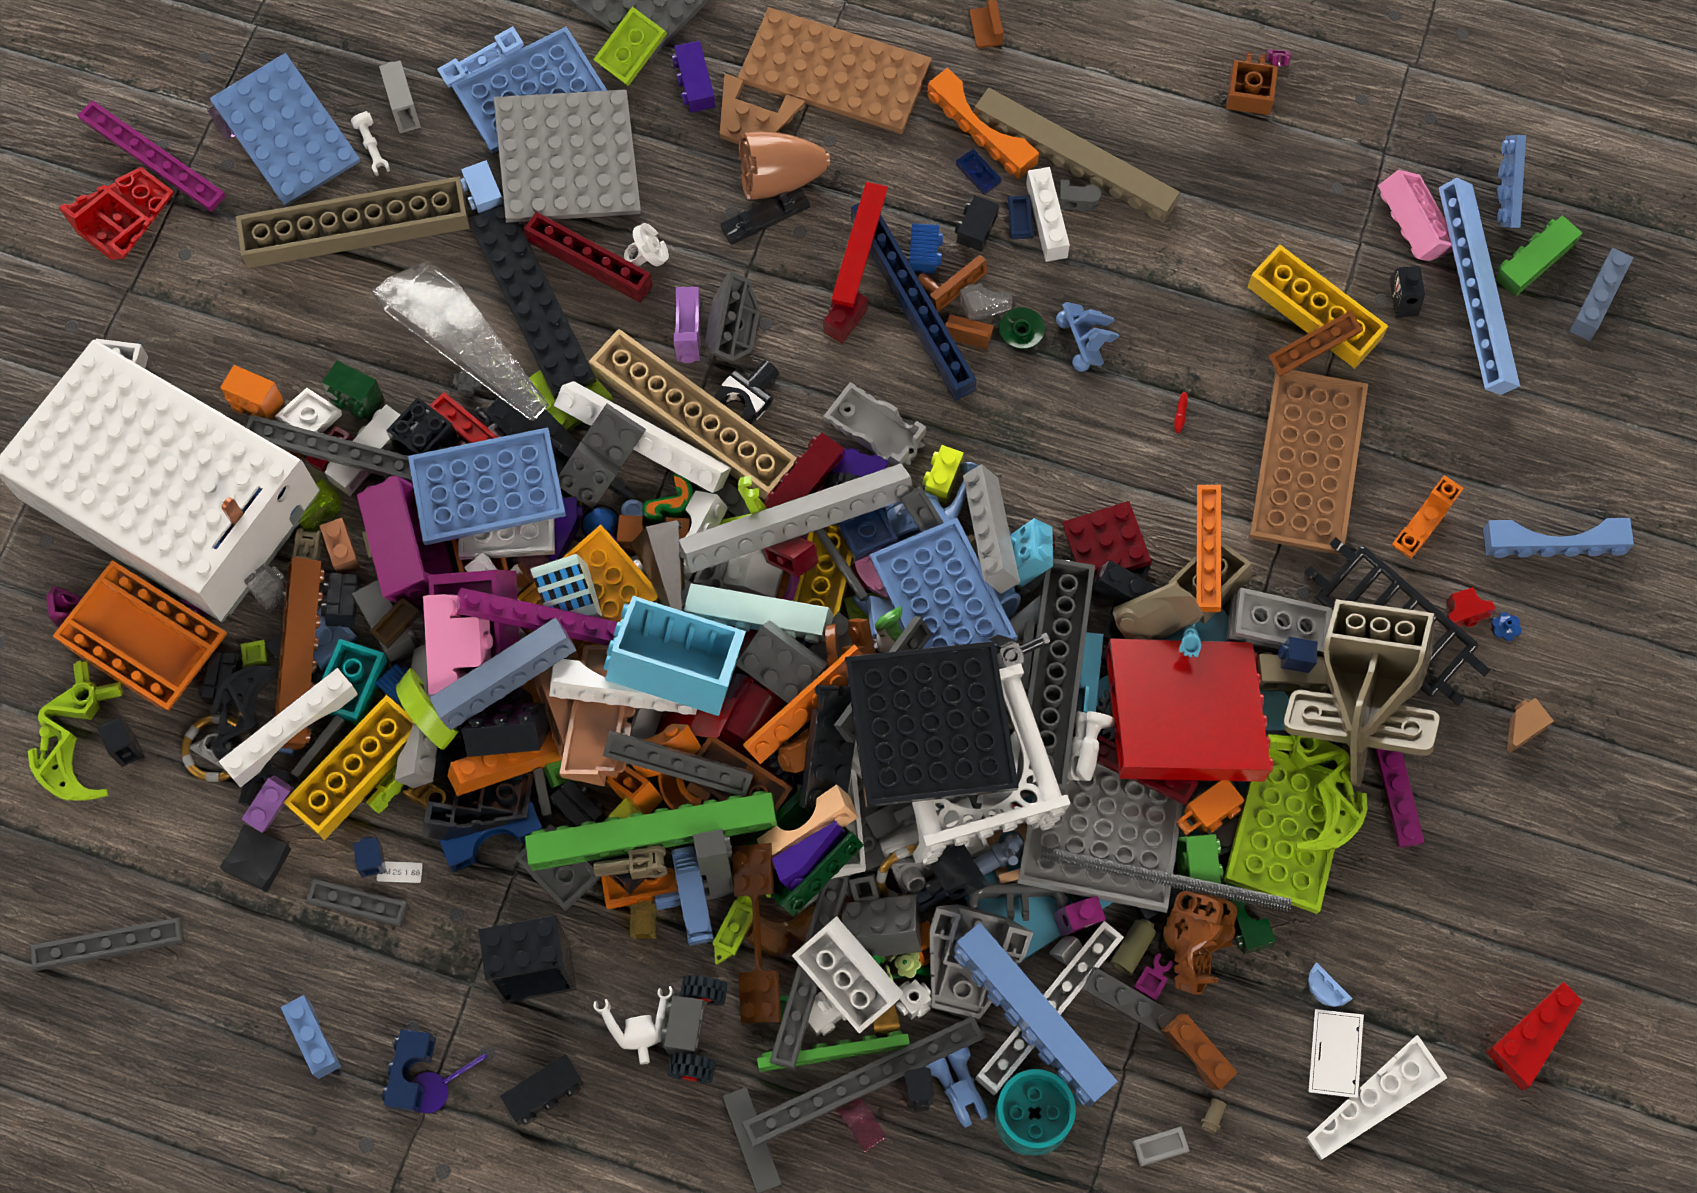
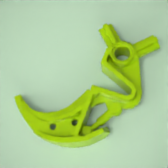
M77 661L73 664L76 684L44 705L38 713V721L42 726L39 730L41 736L40 758L37 748L28 750L29 766L37 781L54 796L66 801H86L109 796L108 789H87L77 781L72 765L77 738L63 727L51 721V718L56 715L92 720L100 708V701L120 697L123 693L120 682L97 687L96 684L90 682L88 662ZM89 693L86 700L80 701L83 694ZM57 736L58 744L45 760L49 739ZM65 782V786L61 787V783Z
M1268 734L1270 749L1289 751V758L1299 769L1332 760L1337 762V768L1316 786L1325 808L1326 821L1323 831L1315 840L1296 842V849L1323 851L1341 847L1358 832L1367 813V793L1357 791L1355 799L1353 796L1355 794L1351 784V771H1349L1351 766L1349 754L1344 749L1327 740L1292 734L1290 736ZM1300 741L1303 742V743H1305V745L1307 746V749L1304 748V747H1302V745L1300 744ZM1336 782L1343 783L1350 803L1335 787Z

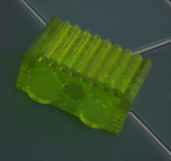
M323 479L316 483L320 490L319 494L298 521L304 531H317L320 528L319 525L323 524V519L328 515L335 516L341 510L340 505L343 503L341 498Z

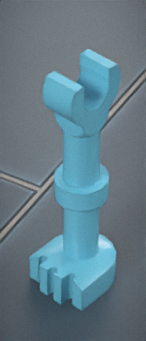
M1196 623L1182 629L1183 639L1179 652H1183L1184 656L1188 655L1190 658L1192 655L1198 658L1201 650V640L1195 628Z

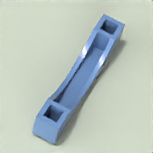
M1606 518L1601 524L1587 532L1564 537L1535 533L1513 520H1489L1483 528L1486 555H1494L1496 558H1503L1508 555L1529 557L1535 554H1541L1542 557H1551L1555 554H1565L1568 557L1578 554L1599 556L1603 553H1612L1614 556L1626 554L1634 545L1630 518Z

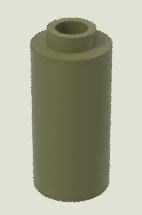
M1144 918L1134 920L1112 957L1110 964L1120 972L1131 976L1156 935V931L1153 929L1154 924Z

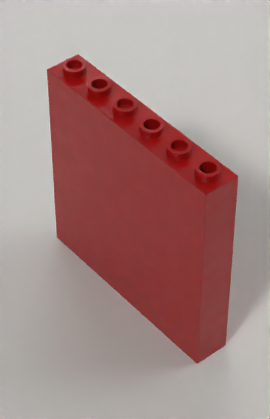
M1110 639L1106 649L1112 715L1115 719L1114 733L1119 779L1266 781L1269 773L1273 771V759L1269 758L1270 738L1266 736L1265 731L1267 717L1263 715L1262 710L1264 696L1259 690L1261 676L1256 670L1258 655L1257 652H1254L1252 642L1201 641V650L1198 658L1194 657V655L1190 658L1188 655L1184 656L1183 652H1179L1181 641Z

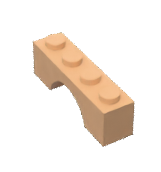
M835 785L817 798L814 813L803 826L792 831H785L775 826L760 836L757 841L758 844L772 843V858L832 822L837 821L843 828L857 819L858 815L850 796L838 785Z

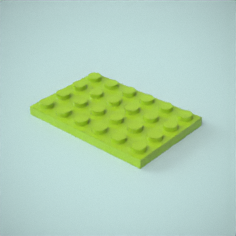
M1269 749V758L1273 759V771L1269 773L1265 782H1248L1245 801L1243 802L1223 881L1245 889L1258 891L1259 893L1292 899L1291 905L1317 914L1321 910L1335 849L1323 851L1297 850L1296 842L1315 840L1323 831L1326 821L1325 808L1316 786L1334 770L1320 765L1299 769L1289 758V754ZM1336 782L1335 787L1347 799L1343 783Z

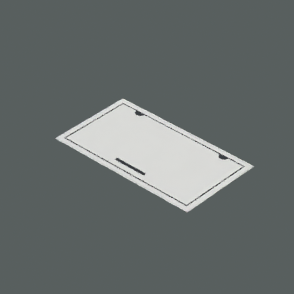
M1315 1009L1309 1092L1358 1098L1364 1015Z

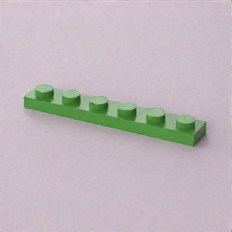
M902 1031L887 1033V1037L884 1038L870 1035L862 1037V1041L852 1043V1039L838 1041L835 1046L827 1047V1043L816 1044L810 1050L802 1051V1048L800 1049L796 1066L900 1050L910 1045L908 1034H902ZM772 1052L763 1053L761 1058H757L759 1072L783 1069L785 1067L770 1063Z

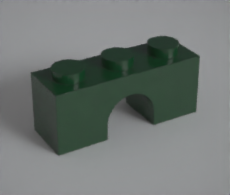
M1222 881V882H1221V884L1228 885V886L1230 885L1231 887L1233 886L1234 888H1235V887H1237V888H1238V887H1239V888H1242V887H1240V886H1237V885L1228 883V882H1226V881ZM1232 898L1230 901L1234 902L1237 907V916L1234 924L1237 934L1234 935L1238 949L1242 948L1245 955L1273 947L1276 940L1269 919H1251L1245 912L1246 902L1242 903V900L1239 902V899L1236 901V898L1233 901Z

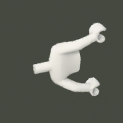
M669 986L670 993L668 996H662L661 988L658 989L660 1002L655 1025L651 1015L629 1018L625 1020L624 1033L610 1012V1003L605 999L606 1006L603 1009H599L598 1002H594V1009L602 1015L607 1028L621 1048L638 1049L640 1064L650 1063L648 1047L661 1042L662 1029L666 1025V1004L672 1001V996H675L671 986Z

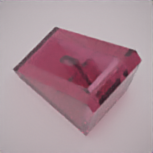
M860 1098L836 1109L864 1152L886 1137L874 1115Z

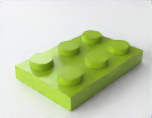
M632 6L593 60L629 86L668 33Z

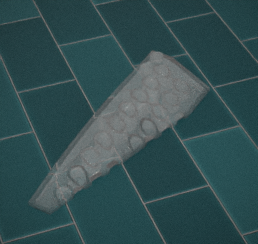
M430 261L423 262L388 277L372 292L383 310L531 421L549 406L460 284Z

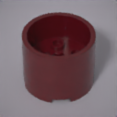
M735 673L732 675L725 697L738 699L717 739L751 761L758 762L743 744L788 703L770 689L761 684L752 683V677Z

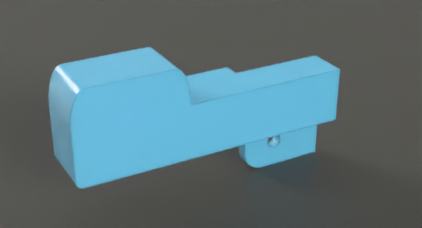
M1086 632L1079 693L1083 694L1081 712H1096L1103 634Z

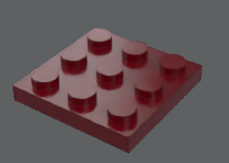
M1130 501L1062 522L1075 562L1095 565L1093 582L1099 569L1109 560L1129 571L1152 564Z

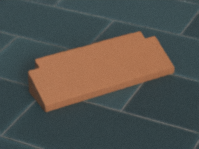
M584 645L581 663L598 675L606 677L607 670L603 668L608 656L607 650L609 645ZM574 699L559 773L561 778L605 786L606 776L617 777L618 773L623 772L626 768V763L604 757L603 750L610 730L631 736L632 726L627 720L634 716L636 708L592 701L584 702Z

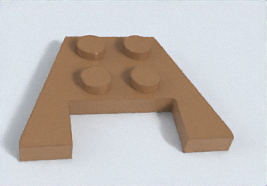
M725 74L720 138L739 145L741 134L746 132L763 131L779 133L780 129L785 124H789L793 116L804 108L805 100L786 94L778 113L738 100L744 86V80Z

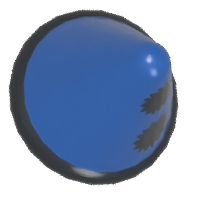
M604 505L595 506L594 509L590 508L581 520L582 532L587 537L599 525H602L614 537L618 532L619 515L614 509Z

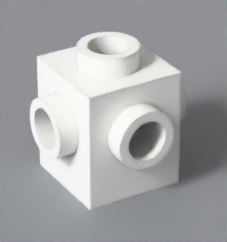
M915 979L912 983L906 981L899 987L904 994L895 1005L903 1016L907 1014L912 1020L916 1016L918 1018L922 1017L930 1010L931 991L925 983L919 984ZM912 993H916L919 997L916 1001H912L909 998Z

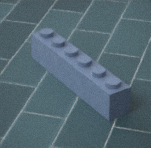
M554 618L431 696L430 700L439 718L452 730L494 702L502 699L516 688L524 685L538 674L546 671L560 660L575 652L576 648L566 630L557 618Z

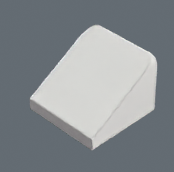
M1067 935L1061 938L1049 954L1068 966L1083 946L1076 937Z

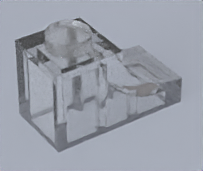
M982 283L976 285L969 284L960 290L959 301L967 319L977 321L1010 310L1012 307V296L1009 291L1001 293L992 292L984 288Z

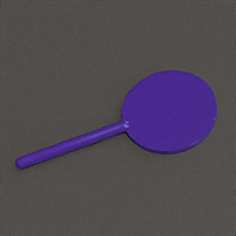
M487 1054L481 1055L445 1079L432 1072L416 1076L411 1083L419 1084L425 1088L420 1112L428 1114L441 1109L448 1098L447 1083L486 1059Z

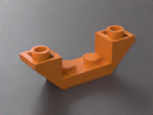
M1444 475L1432 490L1428 499L1407 527H1404L1391 546L1412 559L1444 518L1464 488Z

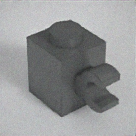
M878 871L867 874L863 872L853 874L849 880L845 897L853 895L854 902L879 899L881 893L876 884Z

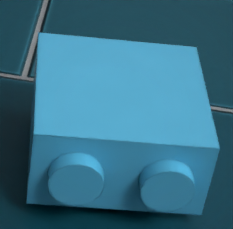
M1033 518L1010 535L1020 583L1016 585L1023 587L1053 567L1052 526Z

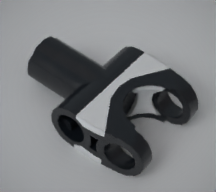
M765 360L749 377L736 370L723 382L714 398L723 405L732 401L743 403L745 409L741 418L752 424L771 405L773 396L767 393L765 389L779 375V371L772 363Z

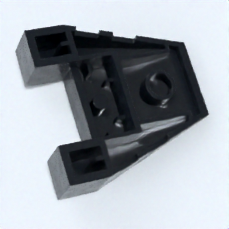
M452 740L444 750L438 747L434 773L448 775L451 762L467 757L464 741ZM528 772L457 796L455 793L453 805L428 801L422 837L447 841L526 820L533 774Z

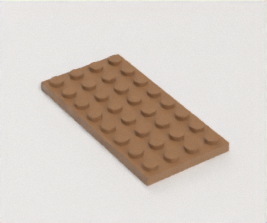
M768 7L738 78L743 79L745 85L783 97L787 94L805 100V104L903 134L931 65L932 58Z
M1295 370L1280 377L1278 372L1275 371L1249 538L1341 555L1330 545V542L1335 537L1344 544L1346 541L1368 384Z

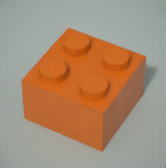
M233 365L220 387L225 396L224 398L230 404V408L238 414L246 413L274 421L275 416L285 402L275 382L236 365Z

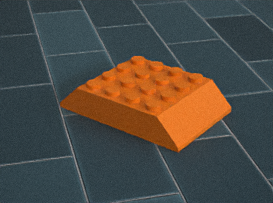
M112 560L54 633L53 637L81 659L87 661L117 682H120L123 686L151 704L169 711L227 635V632Z

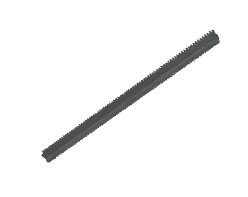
M1044 846L1042 847L1040 860L1043 858V861L1046 859V861L1049 860L1052 863L1055 861V863H1062V865L1064 863L1067 865L1068 863V866L1071 864V867L1074 864V867L1077 865V868L1080 866V868L1083 867V869L1086 868V870L1089 869L1090 871L1091 869L1093 871L1096 869V872L1098 870L1101 872L1102 870V873L1105 871V874L1107 872L1110 874L1111 872V875L1114 873V876L1116 874L1121 877L1124 875V878L1126 876L1129 878L1130 876V879L1133 877V880L1136 877V880L1139 878V881L1141 879L1142 881L1145 880V882L1149 881V883L1152 881V884L1155 881V884L1158 882V885L1160 883L1163 885L1164 883V886L1167 884V887L1170 885L1171 888L1172 886L1174 888L1177 886V889L1183 887V890L1186 888V891L1188 889L1191 891L1192 889V892L1195 890V893L1202 891V894L1204 892L1205 895L1211 893V896L1214 894V897L1217 894V897L1220 895V898L1222 896L1224 899L1225 897L1227 899L1230 897V900L1233 898V901L1236 898V901L1238 899L1239 902L1242 900V903L1249 901V904L1252 902V905L1255 902V905L1258 903V906L1261 904L1262 907L1264 904V907L1266 905L1268 908L1271 906V909L1274 906V909L1277 907V910L1280 908V911L1282 908L1283 911L1286 909V912L1291 910L1292 899L1259 893L1258 891L1239 887L1234 888L1230 885L1215 884L1211 881L1206 882L1205 880L1187 878L1186 876H1178L1168 872L1162 873L1161 871H1153L1149 868H1137V866L1134 867L1130 864L1128 866V864L1125 865L1115 861L1109 862L1107 860L1106 862V859L1103 861V859L1100 860L1096 857L1091 858L1081 854L1078 856L1075 853L1072 855V852L1069 854L1068 851L1066 853V851H1057L1053 848L1047 849V847L1044 849Z

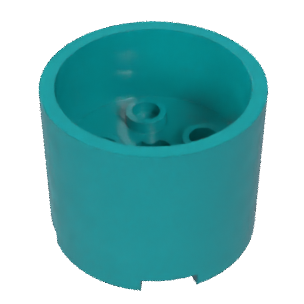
M1031 1069L1016 1074L1005 1084L996 1104L995 1124L1000 1138L1010 1149L1022 1155L1038 1156L1054 1151L1065 1140L1075 1120L1076 1104L1073 1093L1064 1080L1052 1072ZM1029 1110L1031 1112L1037 1110L1039 1112L1038 1119H1029Z

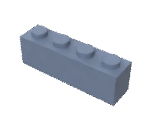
M1611 249L1569 332L1591 341L1634 257L1617 249Z

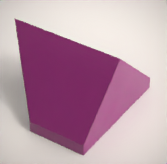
M53 586L46 595L49 618L59 628L83 597Z

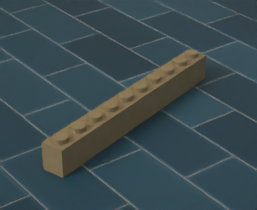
M991 88L986 90L975 106L974 114L990 128L1008 136L1024 138L1039 152L1040 157L1049 159L1054 165L1063 167L1074 176L1083 178L1092 185H1096L1109 192L1112 197L1127 202L1132 208L1140 209L1154 220H1160L1164 223L1178 202L1180 194L1178 190Z

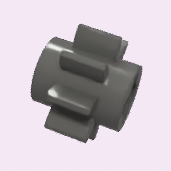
M464 368L459 374H454L452 384L455 385L454 388H457L458 394L470 397L474 395L475 391H481L483 381L480 380L481 377L478 376L477 371Z

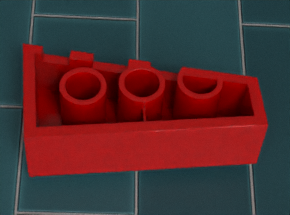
M1563 982L1493 1045L1486 1054L1521 1091H1524L1533 1083L1582 1003V1000Z

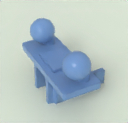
M1065 302L1063 304L1064 310L1056 316V323L1064 329L1071 327L1081 353L1073 358L1072 364L1074 369L1084 372L1090 367V364L1096 366L1103 365L1104 361L1099 349L1104 342L1111 343L1119 338V334L1099 328L1091 330V327L1094 325L1107 327L1115 321L1114 318L1102 314L1100 311L1090 309L1084 311L1081 305Z

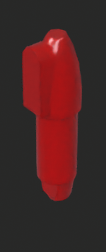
M1186 392L1181 393L1178 402L1177 413L1174 419L1176 433L1181 432L1186 420L1185 415L1188 404V394Z

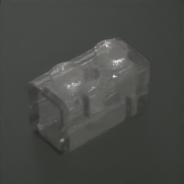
M262 564L255 570L256 573H252L244 579V583L267 612H271L278 606V602L282 603L285 600L287 581L275 566L270 568L267 564Z

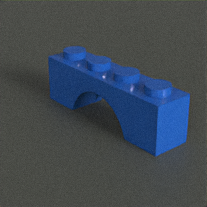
M530 802L526 820L447 841H439L449 867L455 872L476 863L478 849L487 838L497 834H508L523 844L526 842L525 836L532 835V832L543 830L535 808L532 802Z

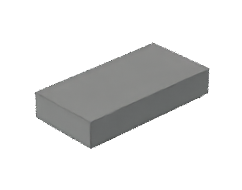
M1182 1126L1132 1142L1140 1167L1190 1152Z

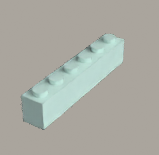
M692 583L690 584L684 612L724 625H732L743 631H749L750 629L759 631L770 620L793 638H805V641L813 644H818L819 641L826 642L825 628L827 625L832 624L834 616L829 607Z

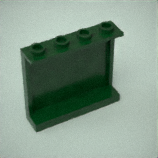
M802 787L776 813L778 827L782 830L792 831L800 828L814 813L815 808L799 806ZM843 827L848 835L792 892L780 881L777 871L773 868L774 894L771 895L792 917L801 911L864 846L855 834L846 827ZM771 829L758 831L745 845L758 844L757 839Z

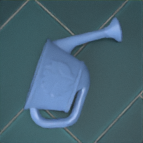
M963 462L960 465V469L965 475L979 465L972 462ZM964 479L954 501L944 509L938 502L936 495L924 491L944 523L958 518L967 496ZM901 501L885 506L887 518L899 542L910 538L919 529Z

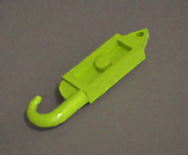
M766 894V897L770 898L771 894ZM739 896L736 898L712 943L715 950L716 965L730 956L735 957L753 922L752 900L749 896Z

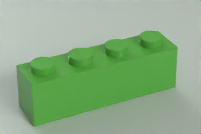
M1563 215L1556 221L1552 219L1544 227V232L1541 234L1537 232L1529 240V245L1526 247L1521 246L1513 254V259L1510 261L1506 259L1498 267L1499 273L1495 280L1514 297L1520 294L1577 244L1582 232Z

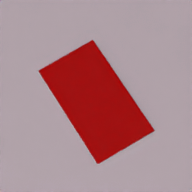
M725 697L719 716L698 709L696 715L668 711L658 733L664 731L671 724L689 725L694 736L718 738L738 698Z

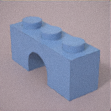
M303 995L282 1006L283 1014L311 1073L320 1079L340 1068V1062L320 1028V1021L310 1000Z

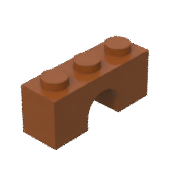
M619 515L617 542L626 553L635 552L631 542L645 527L643 516ZM666 517V522L680 521L682 528L679 529V537H686L691 528L690 519Z
M1178 1014L1161 1031L1177 1051L1183 1052L1192 1060L1196 1066L1195 1072L1210 1089L1221 1090L1238 1073L1187 1014Z

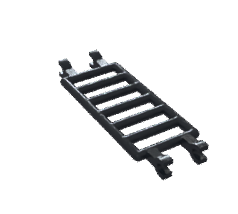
M1335 537L1330 542V545L1348 561L1332 579L1328 581L1312 566H1309L1304 571L1307 576L1322 588L1317 594V600L1325 607L1332 608L1333 610L1335 602L1328 596L1364 557L1374 568L1347 596L1345 601L1356 602L1382 573L1392 581V584L1373 605L1385 606L1395 593L1401 589L1411 598L1401 609L1414 610L1417 605H1420L1425 611L1434 613V623L1437 620L1448 630L1433 645L1430 663L1455 636L1466 647L1431 685L1424 680L1420 689L1429 697L1434 696L1440 690L1459 706L1464 698L1446 682L1466 661L1483 677L1491 671L1490 668L1473 655L1474 651L1478 648L1477 641L1367 547L1361 546L1354 553Z

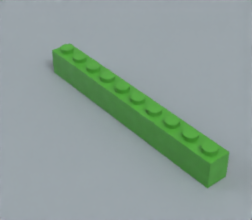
M758 791L754 792L752 796L743 798L741 795L729 797L726 801L707 800L703 802V805L697 806L684 804L675 810L661 808L655 810L652 814L646 815L644 813H634L630 815V818L610 817L605 819V822L595 824L593 821L581 823L579 827L573 828L571 826H560L556 828V831L550 832L537 830L532 832V835L525 836L528 865L533 871L627 855L629 850L644 849L649 846L657 845L666 848L694 843V834L723 829L724 836H734L772 829L778 826L772 793Z

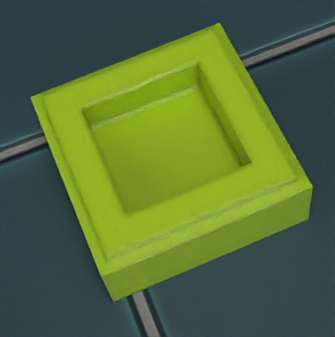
M265 640L240 644L244 668L269 664Z

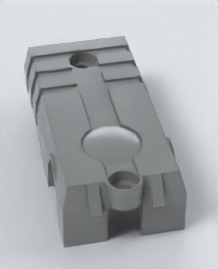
M851 382L823 416V420L827 424L833 425L836 430L842 431L844 435L849 438L851 437L853 441L873 454L881 456L892 466L898 464L910 465L911 461L917 457V449L923 448L925 445L921 440L926 435V426L918 421L914 425H908L900 417L898 408L888 402L877 401L875 397L866 394L864 390L857 388ZM849 408L850 411L845 412L844 409ZM909 449H913L914 452L909 454Z

